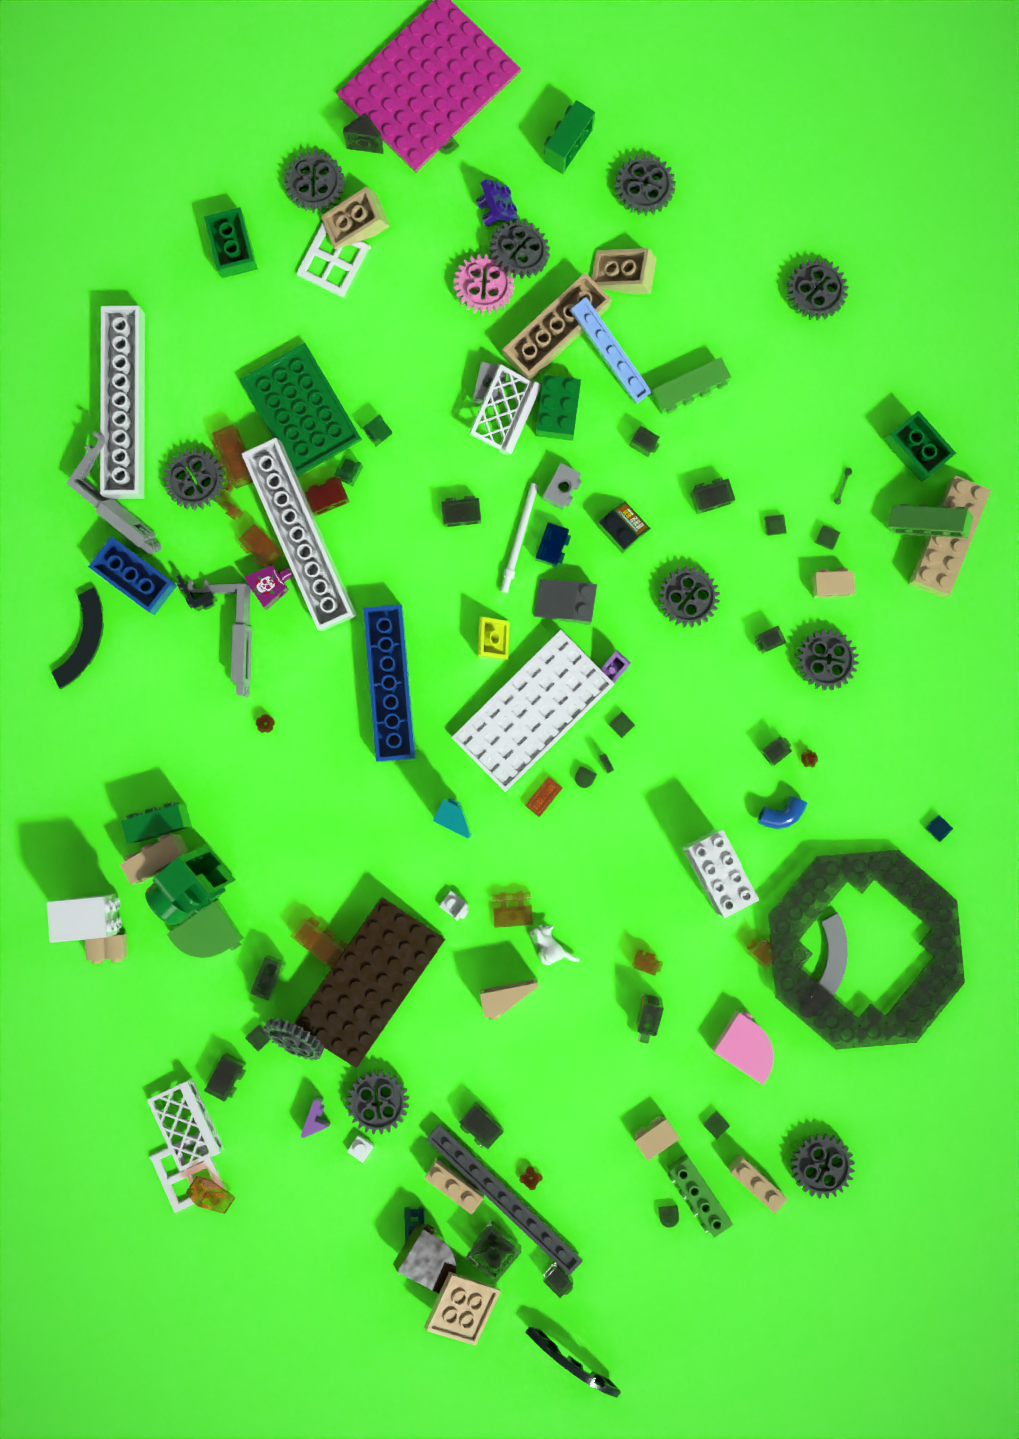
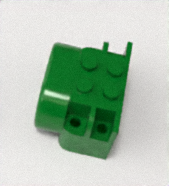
M205 845L180 855L153 878L152 881L154 883L147 888L145 898L157 917L167 924L178 925L189 919L194 913L197 914L212 904V900L225 893V887L236 881V879L212 850Z

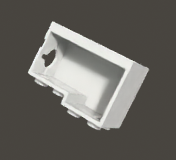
M715 829L682 847L718 916L725 919L759 901L724 830Z
M117 893L47 902L50 943L105 938L116 935L120 932V928H122V919L118 915L120 899L117 897Z

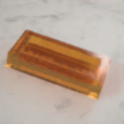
M548 776L525 804V807L540 818L563 787Z

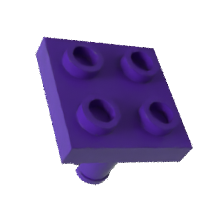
M489 179L480 182L484 194L476 198V202H479L477 205L480 209H484L486 206L490 208V211L482 216V219H485L483 222L486 226H490L499 219L508 222L511 220L513 223L517 219L519 220L517 207L512 201L511 190L507 185Z

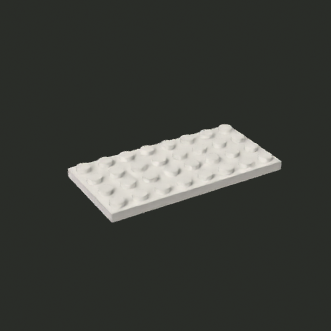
M560 630L451 738L506 792L615 684Z

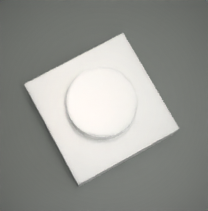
M358 1134L347 1152L363 1163L375 1145Z

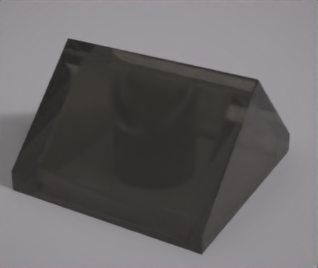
M363 113L343 128L347 149L384 154L381 133L366 113Z

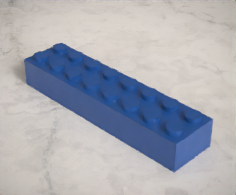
M400 604L363 608L376 762L416 759L403 606Z

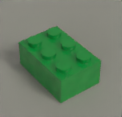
M578 100L575 101L573 106H568L564 119L558 121L554 134L552 136L549 135L544 143L545 150L543 154L545 155V164L562 175L593 131L595 111Z
M241 207L204 216L216 267L221 278L258 270L245 216Z
M543 375L536 436L573 441L581 379Z
M919 410L884 440L921 483L956 454L953 448Z
M180 802L164 804L163 809L161 807L146 809L145 814L126 815L127 819L121 820L127 843H138L192 827L187 806L180 804Z

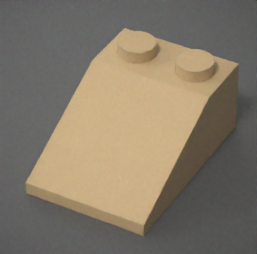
M368 187L363 188L321 216L334 249L374 237L390 227L378 195Z
M649 248L599 250L596 252L592 280L604 290L628 294H651L657 258Z
M538 979L481 989L480 998L484 1018L489 1017V1020L501 1018V1014L506 1013L539 987Z

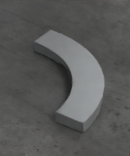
M835 913L820 921L826 935L828 956L819 982L804 997L797 1000L807 1018L819 1012L832 999L845 974L848 959V941L839 913Z

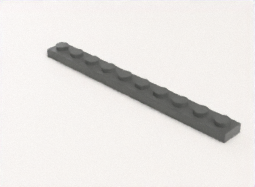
M440 1123L426 1137V1140L569 1276L583 1262V1259Z

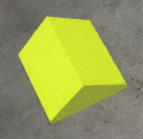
M480 617L478 658L508 659L510 621Z

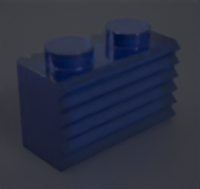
M548 522L535 561L556 568L558 563L562 564L565 553L562 552L564 545L568 546L571 535H568L569 529Z

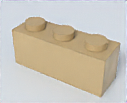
M741 1153L727 1167L730 1173L774 1214L788 1200L784 1193Z
M438 1157L425 1173L424 1179L471 1215L484 1199V1194L475 1185Z

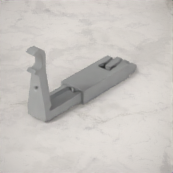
M93 432V436L98 439L96 446H85L88 452L66 484L96 508V513L136 546L141 547L148 554L161 551V544L154 539L157 535L117 501L104 498L100 491L84 479L88 477L99 452L105 444L104 435L100 432Z
M190 580L188 588L196 594H207L210 591L214 594H237L236 624H233L231 682L236 683V694L238 696L248 697L251 684L253 628L250 627L251 588L246 584L210 585V582L205 580L202 589H195L194 581Z

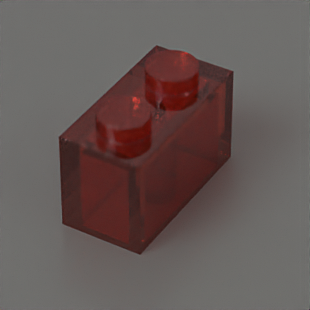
M336 477L329 478L320 486L318 484L312 485L304 492L315 517L350 503L340 477L337 479Z

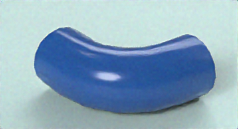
M790 796L786 806L781 810H774L764 806L760 811L757 823L773 829L788 828L800 819L808 803Z

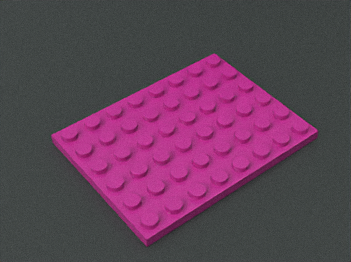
M434 0L337 93V96L398 157L417 173L521 72V68L451 0Z

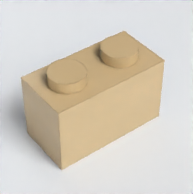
M848 568L836 569V572H829V569L817 570L812 575L813 598L848 597L854 595V571H848Z
M665 1115L662 1117L657 1116L650 1122V1126L647 1128L642 1127L634 1133L633 1140L647 1161L680 1139Z

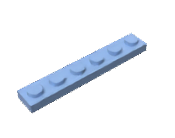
M587 297L569 309L633 402L637 404L652 391Z

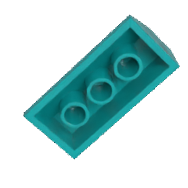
M449 798L448 801L443 799L432 821L467 839L471 838L472 833L465 811L460 807L462 803L452 798Z

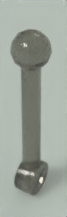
M846 468L844 471V480L837 498L834 499L836 505L841 504V496L846 482L852 474L851 468Z

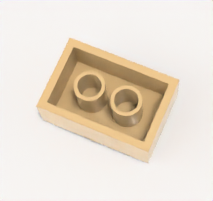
M165 834L158 838V843H150L141 848L142 852L132 853L123 858L125 862L121 863L120 866L129 883L134 885L146 881L160 873L178 856L188 853L189 850L181 835Z

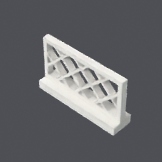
M501 364L498 365L469 434L496 448L503 455L512 454L541 385L537 382L529 381ZM502 371L508 375L510 382L501 384L499 376ZM517 381L526 384L521 393H517L515 386ZM511 384L514 395L506 398L503 386ZM499 388L502 399L494 402L492 392L494 389ZM515 397L516 409L510 411L507 399ZM503 401L506 412L498 415L495 404ZM491 405L495 416L486 419L484 410L487 406ZM507 414L510 422L508 426L503 428L499 417ZM496 418L499 429L491 432L487 421ZM484 422L487 434L480 435L475 431L478 424ZM499 431L502 437L500 445L495 443L492 434Z
M193 1078L147 1100L179 1171L185 1170L211 1156L220 1154L225 1149ZM181 1090L183 1094L182 1102L171 1099L174 1091ZM160 1098L167 1101L164 1111L156 1107L155 1100ZM170 1103L180 1106L177 1115L167 1112ZM183 1107L190 1109L192 1113L190 1120L180 1117ZM165 1116L175 1119L172 1128L165 1126L163 1122ZM178 1120L188 1124L185 1133L175 1130ZM191 1125L198 1127L200 1131L198 1138L188 1135ZM173 1134L183 1137L181 1146L173 1144L171 1140ZM186 1138L196 1141L193 1151L183 1148ZM199 1143L206 1145L209 1153L205 1155L197 1153ZM181 1152L192 1155L190 1162L182 1164L180 1159Z

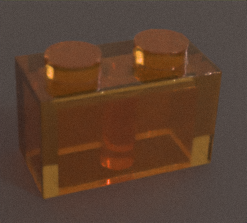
M255 523L238 539L242 543L240 547L246 554L251 552L255 556L253 561L260 568L263 565L265 568L273 565L284 554Z

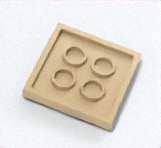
M449 1272L424 1325L425 1330L476 1346L501 1290L496 1286Z

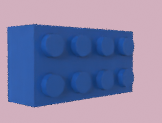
M112 536L88 566L154 616L177 587L174 582Z

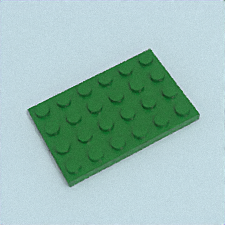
M305 342L239 379L273 438H277L282 442L297 477L362 441Z

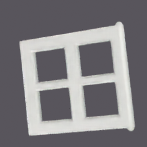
M321 223V227L296 274L344 298L371 246L362 241L350 244L360 249L353 263L350 264L338 258L343 247L336 249L333 255L319 249L325 235L328 233L324 223ZM315 256L329 262L321 278L307 271ZM334 265L348 271L340 287L326 281Z
M196 1133L192 1136L198 1138L199 1133ZM186 1138L183 1148L196 1143V1141ZM182 1141L175 1143V1145L181 1146ZM199 1143L198 1149L202 1155L209 1153L207 1146ZM169 1147L149 1156L174 1213L226 1189L212 1157L168 1177L161 1159L171 1155ZM181 1152L180 1159L184 1165L186 1160ZM207 1168L214 1186L199 1192L192 1174ZM187 1177L194 1195L179 1202L172 1184Z

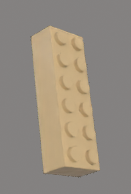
M586 273L577 279L503 348V357L522 377L529 381L534 379L584 332L569 309L585 297H587L599 316L610 308L611 298Z
M954 476L948 481L939 506L953 509L965 507L973 516L969 537L967 539L927 536L908 585L943 599L951 595L991 489L958 476Z

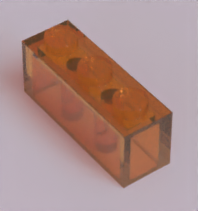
M232 424L213 432L214 439L212 443L214 448L219 450V462L227 471L225 477L228 484L238 489L253 483L242 457V453L246 452V448L238 428Z
M312 916L310 918L304 917L290 937L332 968L348 944L343 940L339 942L335 939V934L327 928L324 930L318 926L320 922Z

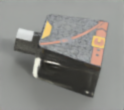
M642 994L636 1021L637 1032H639L638 1041L648 1044L651 1036H657L664 1010L662 997Z

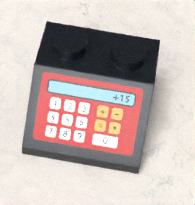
M626 501L612 509L597 525L622 554L651 529Z

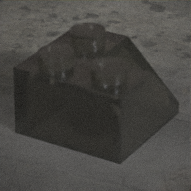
M491 1220L477 1237L466 1258L493 1282L497 1283L522 1253V1248L517 1241Z

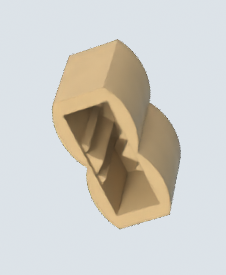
M120 933L105 938L85 939L86 960H91L92 964L104 963L103 959H111V963L123 962V958L128 957L127 933Z

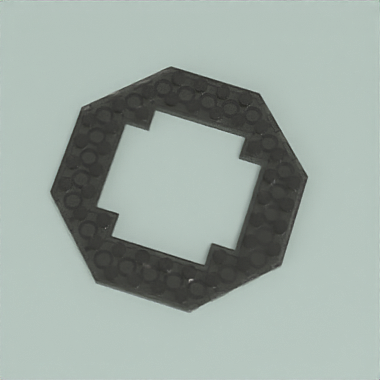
M900 850L816 856L768 914L770 950L772 951V974L775 986L774 997L835 1050L917 1043L965 984L957 900ZM875 881L930 929L919 945L933 957L886 1015L872 1004H869L858 1018L801 969L813 953L799 940L846 883L851 885L860 894H863L870 884Z

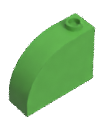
M219 900L213 902L205 910H201L167 933V936L176 948L189 956L198 958L213 957L228 949L233 951L242 945L240 941L244 939Z

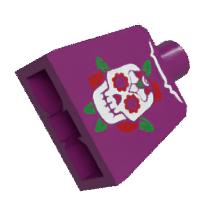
M271 565L244 578L263 608L268 610L289 591L285 581L292 578L293 574L288 567L278 572Z

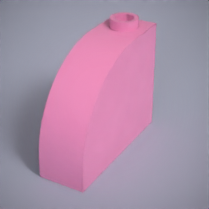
M736 1010L712 1047V1051L764 1085L771 1073L774 1061L771 1041L765 1031L752 1021L753 1016L744 1010L742 1013Z

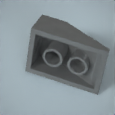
M540 579L534 617L591 625L597 584Z

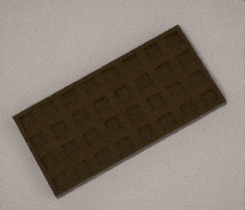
M381 896L294 1023L303 1027L304 1031H309L310 1035L316 1036L315 1039L320 1040L325 1049L357 1068L446 939Z

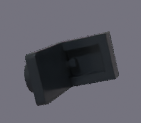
M180 574L176 576L179 580L176 582L181 592L185 591L188 597L185 600L191 609L194 608L198 612L202 609L208 610L218 601L215 594L211 591L195 599L184 577Z

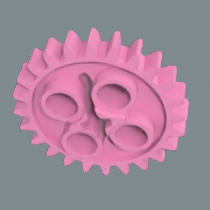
M478 254L477 260L471 256L470 263L464 260V267L459 265V272H455L456 279H454V285L456 286H454V292H458L456 298L461 299V305L467 304L466 310L472 307L474 314L477 310H480V314L483 315L484 311L487 310V313L490 315L492 309L498 313V306L504 309L505 303L509 304L510 302L509 297H513L512 290H514L515 285L512 284L514 283V278L510 277L512 273L507 276L506 269L500 271L501 265L495 266V259H488L487 254H485L484 259H481V256ZM483 270H487L485 299L482 300ZM472 273H477V274H479L480 276L474 277V276H472L471 274H472ZM496 275L498 276V278L493 279L490 276ZM470 291H477L478 294L473 295ZM494 292L497 296H490L489 293Z

